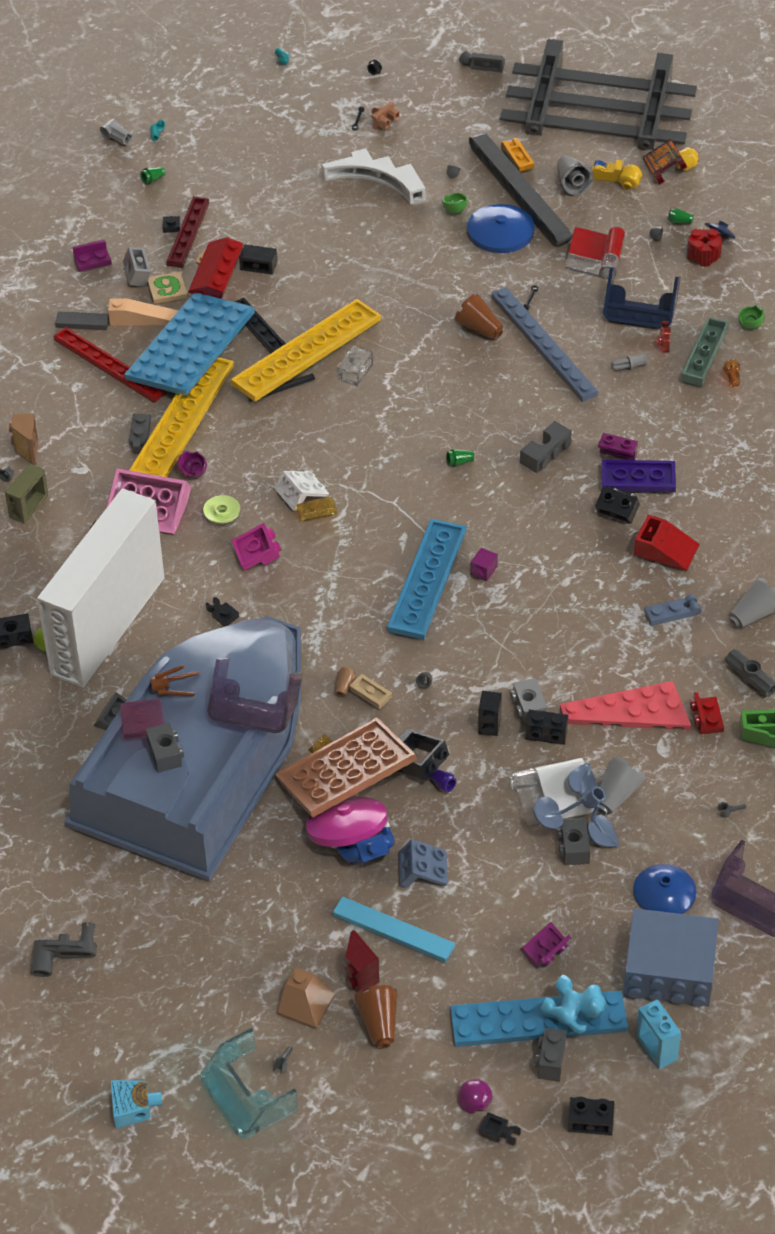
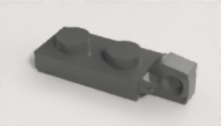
M133 414L129 444L133 445V454H139L142 445H145L149 438L151 414Z

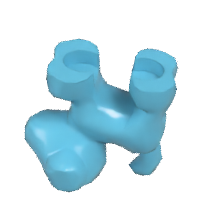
M562 975L557 980L555 986L558 989L557 992L563 996L561 1006L557 1007L555 1002L547 997L540 1008L544 1016L557 1019L561 1024L569 1026L574 1032L581 1034L585 1032L587 1026L577 1024L576 1018L578 1013L581 1011L588 1018L595 1019L604 1013L607 1003L601 993V987L592 984L588 986L581 994L572 990L573 984L571 979L566 975Z

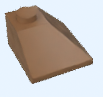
M295 967L285 984L277 1014L316 1029L335 994L315 974Z

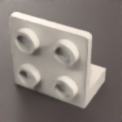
M283 471L274 488L293 511H299L306 496L328 497L329 495L325 486L310 471Z

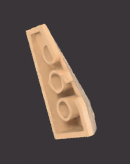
M117 298L109 299L108 312L110 326L167 325L178 310L131 299Z

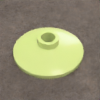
M219 495L210 498L205 503L203 512L209 521L224 524L238 517L240 514V504L231 496Z

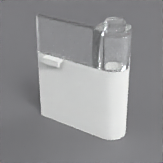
M582 758L511 773V777H508L509 786L515 792H518L527 827L540 825L533 814V808L536 801L541 797L552 798L558 804L559 811L583 798L580 797L579 793L573 792L568 784V776L571 771L585 764ZM582 803L561 814L564 820L592 814L594 808H586Z

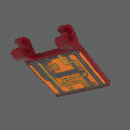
M671 139L643 156L659 185L665 182L661 173L674 164L678 163L682 170L688 167Z

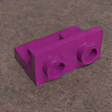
M105 240L72 247L74 261L79 272L112 265Z

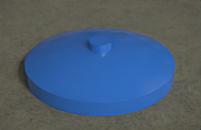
M493 204L478 209L470 216L467 224V233L471 242L482 250L492 253H510L524 248L531 242L534 236V221L525 210L508 204Z

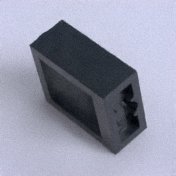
M407 728L399 739L412 751L417 748L430 753L421 763L414 761L398 770V772L427 781L450 755L445 740Z

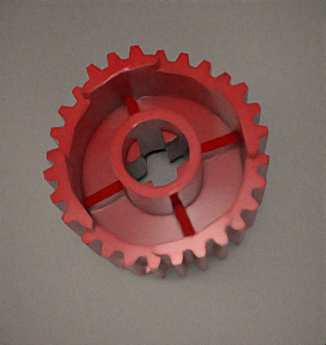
M713 228L709 230H692L688 238L687 258L698 262V265H701V267H710L713 261L719 260L721 258L722 237L718 235V230Z

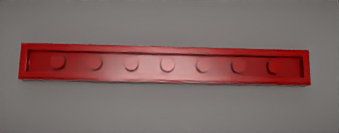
M67 327L54 335V341L151 402L155 403L166 394V390L125 380L124 374L130 368L128 365Z

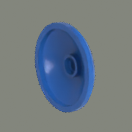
M657 864L644 869L637 876L634 882L633 893L637 904L642 909L683 914L692 907L695 901L696 885L692 877L683 869L669 864Z

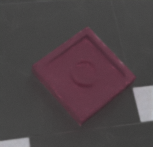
M161 698L120 703L124 739L147 736L146 729L164 724Z

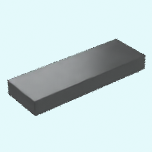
M58 311L55 326L56 328L107 330L109 314Z

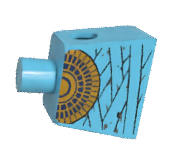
M111 1080L116 1128L149 1120L151 1118L150 1106L163 1105L161 1092L148 1093L146 1081Z

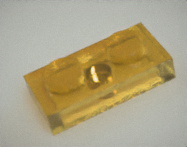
M332 496L296 504L301 522L337 514V508Z

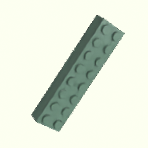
M711 317L707 318L682 372L681 382L700 387L703 386L726 336L729 322Z

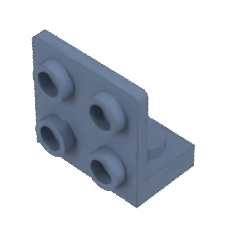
M411 839L399 851L400 886L407 888L418 877L446 886L448 884L446 850Z

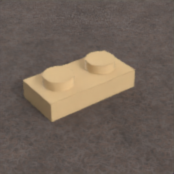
M363 674L349 685L351 692L379 710L392 698L390 691Z

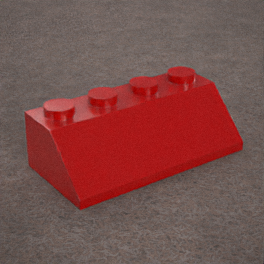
M229 237L209 242L188 293H200L223 299L244 243Z

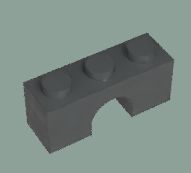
M554 421L543 430V444L531 441L520 450V463L538 473L550 461L557 458L565 448L567 449L571 445L572 431Z

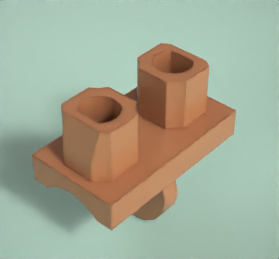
M391 101L384 107L375 106L371 110V118L374 120L373 129L378 130L380 127L387 129L390 126V119L396 121L400 117L399 110L394 108V103Z

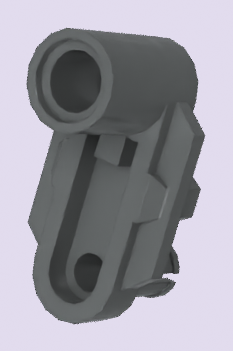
M87 922L81 924V940L79 941L69 940L70 935L59 934V940L34 941L31 974L38 977L51 976L53 957H95L97 944L93 941L95 924L91 922L88 923V926Z

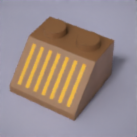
M34 413L12 414V421L9 422V432H12L11 445L15 446L17 454L32 465H36L38 434Z

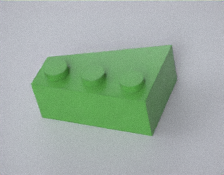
M742 710L739 721L741 740L775 748V710Z

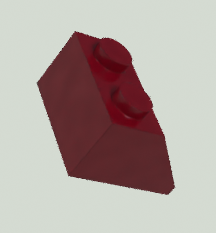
M352 930L345 956V981L351 990L354 989L356 992L363 990L365 992L369 987L375 986L380 982L379 958L358 933Z

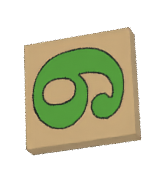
M181 272L149 277L148 285L154 304L188 298Z

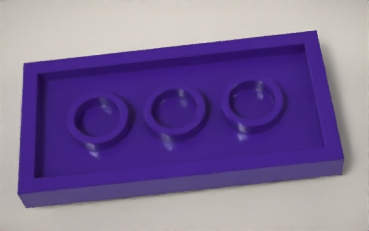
M602 459V488L603 486L607 488L612 486L620 491L676 492L675 461Z

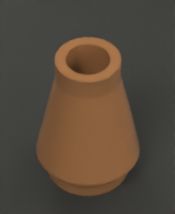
M342 667L337 672L336 696H346L349 685L356 679L354 670Z

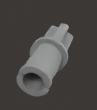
M645 354L614 360L611 362L612 369L616 371L629 368L631 370L633 367L647 365V357Z

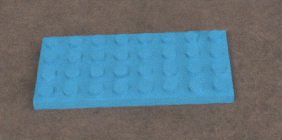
M200 293L192 294L124 374L125 380L187 396L255 313L254 307Z

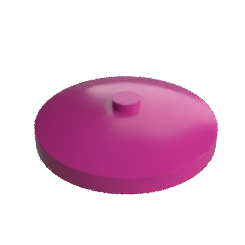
M352 797L329 808L320 815L313 818L310 816L306 822V830L309 839L318 845L328 847L348 846L379 833L385 827L388 815L382 802L368 797Z

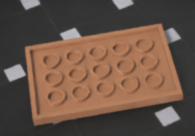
M375 718L275 773L277 781L313 818L347 798L356 795L365 788L374 785L383 778L390 776L401 768L408 766L416 761L417 758L415 753L381 720Z

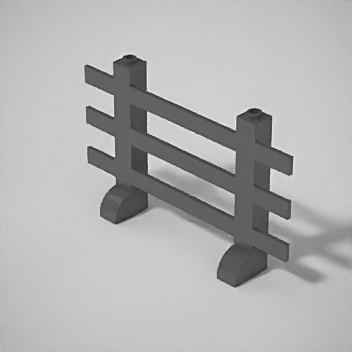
M547 39L540 66L514 63L512 74L537 77L534 89L508 85L506 97L531 100L528 112L502 109L500 120L526 123V133L542 135L544 126L638 138V148L654 150L656 141L666 142L670 139L673 143L685 144L686 132L659 129L661 117L690 121L692 109L665 106L666 94L695 97L697 91L696 85L671 82L673 54L657 53L651 80L563 69V41ZM557 79L649 92L646 103L557 92L553 91ZM550 103L642 114L643 118L641 126L548 115L547 112Z

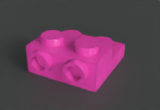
M265 523L231 540L244 570L260 562L265 566L281 557L279 552L282 549L279 543L274 541L276 535L273 529H268Z

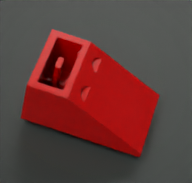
M648 514L635 538L634 555L687 571L700 544L667 520Z

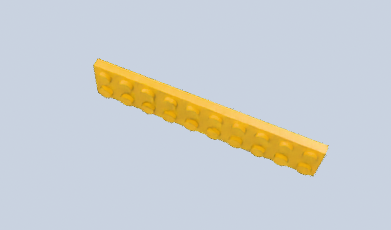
M355 299L233 377L231 385L256 402L381 321V315L360 300Z
M218 357L187 396L176 393L129 471L168 477L232 371L234 361Z

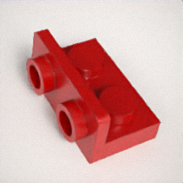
M694 692L693 700H690L691 711L695 712L694 724L695 727L699 728L700 734L724 732V724L717 697L700 698L699 693Z

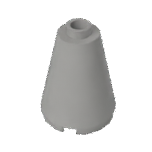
M562 156L558 160L557 167L562 186L566 192L572 195L582 194L593 184V171L588 165L570 156Z
M757 578L731 611L730 622L735 627L743 628L775 612V588L773 586L769 588L766 585L768 583L767 580Z
M613 757L608 763L600 786L605 792V799L599 804L601 808L598 809V812L603 815L612 814L643 785L646 779L639 768L636 766L634 769L628 766L630 762L625 759Z

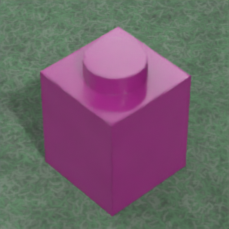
M481 547L470 562V575L488 581L498 567V554Z

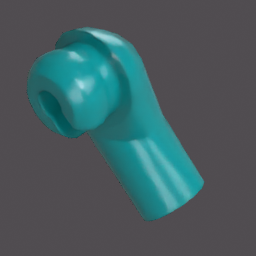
M279 47L276 48L275 54L279 56V63L282 65L287 64L290 58L289 53Z
M158 120V122L150 127L151 139L153 141H157L159 133L165 129L166 123L164 120Z

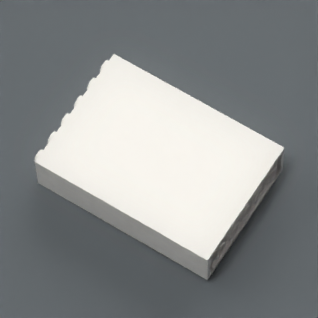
M122 488L37 597L50 675L84 688L165 578L156 500Z

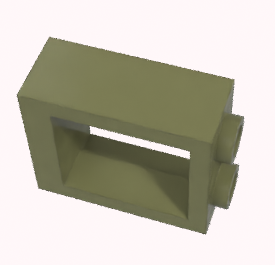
M28 464L5 491L9 518L25 524L47 498L48 488L44 469Z

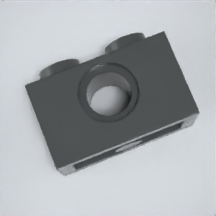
M170 723L146 729L147 742L158 773L182 767L183 748L181 745H177V742H179L177 731H172Z
M586 818L563 820L561 828H557L558 841L562 840V845H559L560 857H564L565 865L590 864V845Z

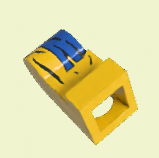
M601 160L594 161L591 169L593 171V178L619 183L618 179L622 171L623 160H616V163H605Z

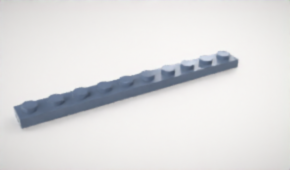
M507 287L492 292L491 298L582 402L598 396V390Z

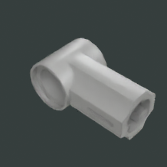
M111 119L100 127V133L105 139L113 138L126 146L131 143L133 133L122 128L117 120Z

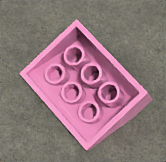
M117 468L107 507L122 488L145 497H150L156 500L159 532L175 535L188 503L191 491L189 483L184 480Z

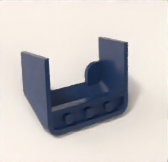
M610 267L603 309L606 319L657 328H667L671 325L678 299L680 276L675 277L673 293L663 294L660 297L659 305L625 300V289L620 285H614L616 267Z

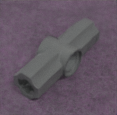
M733 649L725 657V662L742 676V681L746 685L754 686L763 695L768 697L775 693V681L761 670V664L758 661L749 660L738 649Z

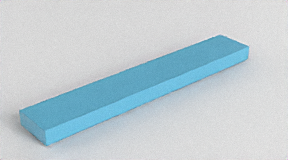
M343 896L333 911L334 917L444 963L447 962L455 948L454 942Z

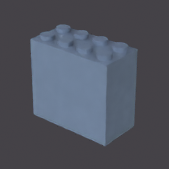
M633 908L623 996L645 998L653 1001L658 999V1001H668L675 1004H692L697 1007H709L719 919Z

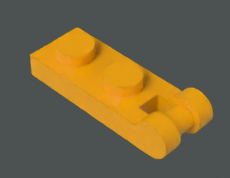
M518 138L511 139L509 142H501L502 150L506 152L519 172L534 168L533 160Z

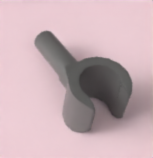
M727 802L718 804V810L721 811L723 818L729 817L730 812L746 808L745 803L735 806H729Z
M289 1046L282 1056L274 1058V1071L277 1068H282L281 1073L286 1072L287 1059L293 1050L292 1047Z

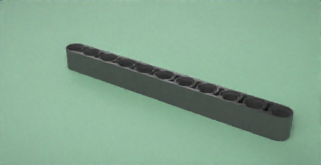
M483 132L469 137V145L473 152L519 206L532 217L536 226L554 246L571 241L572 237L568 227L487 133Z

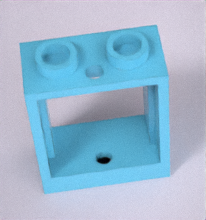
M658 999L640 1007L636 1037L658 1069H661L678 1060L681 1031Z

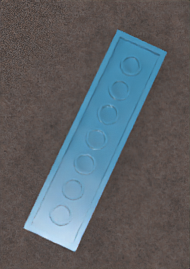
M430 519L387 626V632L422 640L425 639L465 537L467 526Z
M622 991L601 992L607 1004L604 1013L600 1017L592 1019L585 1016L581 1011L578 1013L576 1018L577 1024L587 1026L585 1032L581 1034L574 1032L569 1026L561 1024L557 1019L549 1018L542 1014L540 1008L547 997L451 1005L455 1047L539 1040V1035L544 1036L545 1028L566 1030V1037L628 1032ZM563 996L548 997L555 1002L557 1007L561 1006Z

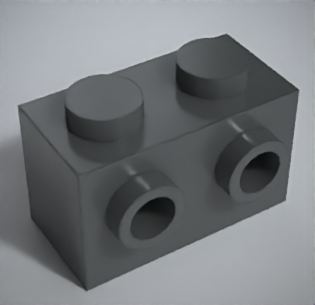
M545 1028L544 1036L539 1035L538 1049H541V1054H536L535 1067L539 1068L538 1079L560 1082L566 1046V1030Z

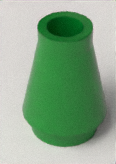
M163 166L144 168L140 172V177L143 183L151 184L160 177L165 176L166 172Z
M676 207L674 209L670 208L668 221L672 224H692L693 214Z
M451 449L446 453L447 464L455 467L474 461V453L472 450Z

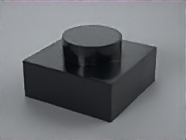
M180 216L163 217V233L179 232Z

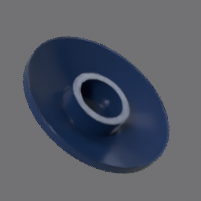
M722 221L704 224L732 239L736 238L727 228L728 224Z

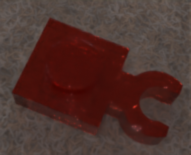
M661 321L660 334L657 336V345L661 346L662 353L670 352L671 328L669 327V321Z

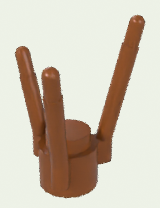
M181 665L165 672L157 673L151 677L153 692H158L159 696H194L193 692L166 690V688H170V681L199 675V672L195 671L172 677L167 676L184 669V666Z

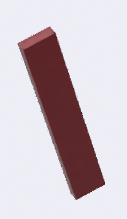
M193 196L166 261L167 266L184 267L209 206V198Z

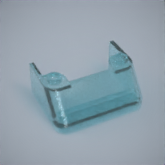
M252 1027L222 1043L200 1074L202 1085L235 1134L241 1138H248L298 1110L297 1091L295 1088L276 1099L271 1092L264 1089L250 1094L230 1065V1063L256 1049Z

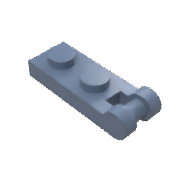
M690 594L683 599L645 607L644 612L650 625L653 626L699 615L702 609L697 604L695 595Z

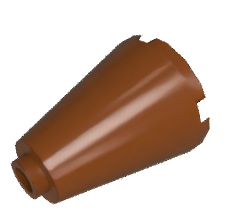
M472 294L462 303L461 307L463 309L461 312L457 311L455 315L457 323L490 339H498L502 335L503 325L478 294Z
M376 985L369 987L367 992L363 993V990L358 991L354 996L355 1003L373 1045L378 1046L380 1049L390 1047L391 1043L394 1042L397 989L393 990L390 985Z

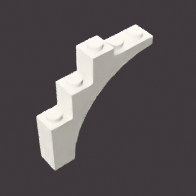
M365 148L351 152V157L322 164L325 181L339 178L367 179L385 184L396 190L410 205L425 201V186L412 165L408 164L395 168L389 156L373 160Z

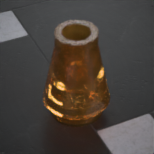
M733 359L726 361L723 371L729 380L730 386H739L740 364L737 360Z

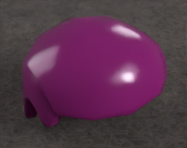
M185 451L179 456L177 461L179 470L188 478L202 476L207 468L206 458L198 451Z
M480 1079L466 1081L457 1094L458 1105L462 1110L470 1114H474L478 1110L484 1111L492 1101V1090L486 1082Z

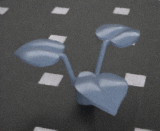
M590 763L576 767L568 776L570 789L575 793H579L580 797H583L581 800L560 811L558 804L550 797H541L536 801L533 814L536 820L548 829H557L562 826L563 818L561 814L582 803L586 808H594L590 817L592 822L587 825L590 839L595 844L603 847L619 846L616 832L610 821L603 815L595 817L598 809L601 808L599 804L605 799V792L602 788L598 787Z

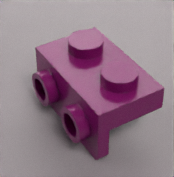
M603 433L598 447L600 448V453L627 460H636L638 441Z
M549 922L520 951L536 969L542 964L546 967L555 959L553 955L556 952L560 954L569 946L567 942L571 937L569 935L564 937L553 923Z

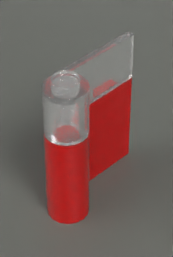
M575 226L565 269L608 279L610 267H616V276L625 231L620 227H612L607 235Z

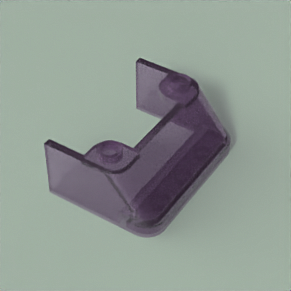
M230 658L216 659L207 709L208 716L214 721L271 733L284 731L298 703L303 673L290 674L287 691L279 694L275 705L239 697L240 686L238 682L226 678Z
M741 840L723 864L711 892V901L715 906L775 937V893L742 875L745 870V863L743 861L745 841Z

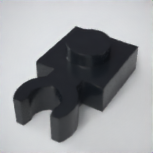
M214 597L213 603L215 605L206 603V610L211 612L212 617L224 627L239 618V612L227 602L221 605L220 600Z
M489 1112L479 1129V1135L496 1142H500L501 1138H505L510 1145H516L517 1138L511 1136L512 1134L521 1135V1128L518 1126L509 1127L507 1119Z

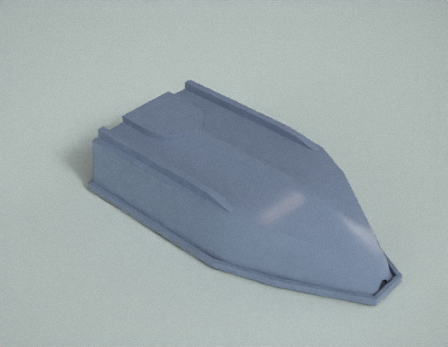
M269 616L261 619H248L193 636L162 654L139 681L70 782V814L64 821L65 826L210 882L274 779L275 773L279 771L293 748L301 703V628ZM181 665L184 666V669L167 676L172 677L195 671L199 672V675L170 681V688H166V690L193 692L194 696H159L158 692H153L151 677L157 673H162ZM170 723L172 731H177L179 739L177 745H181L183 748L182 767L158 773L147 742L146 729Z

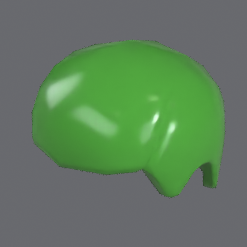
M452 193L449 196H444L442 204L448 213L458 214L466 208L468 199L464 194Z
M758 305L745 307L738 315L740 325L750 330L759 328L765 319L764 308L760 309Z

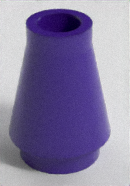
M436 769L429 777L441 791H452L457 782L452 773Z

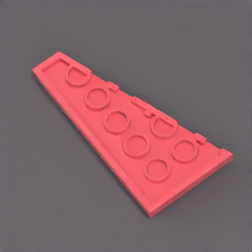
M673 681L560 704L561 714H568V724L590 725L591 723H602V726L621 724V727L635 728L664 726L665 729L684 727V730H691L690 721Z

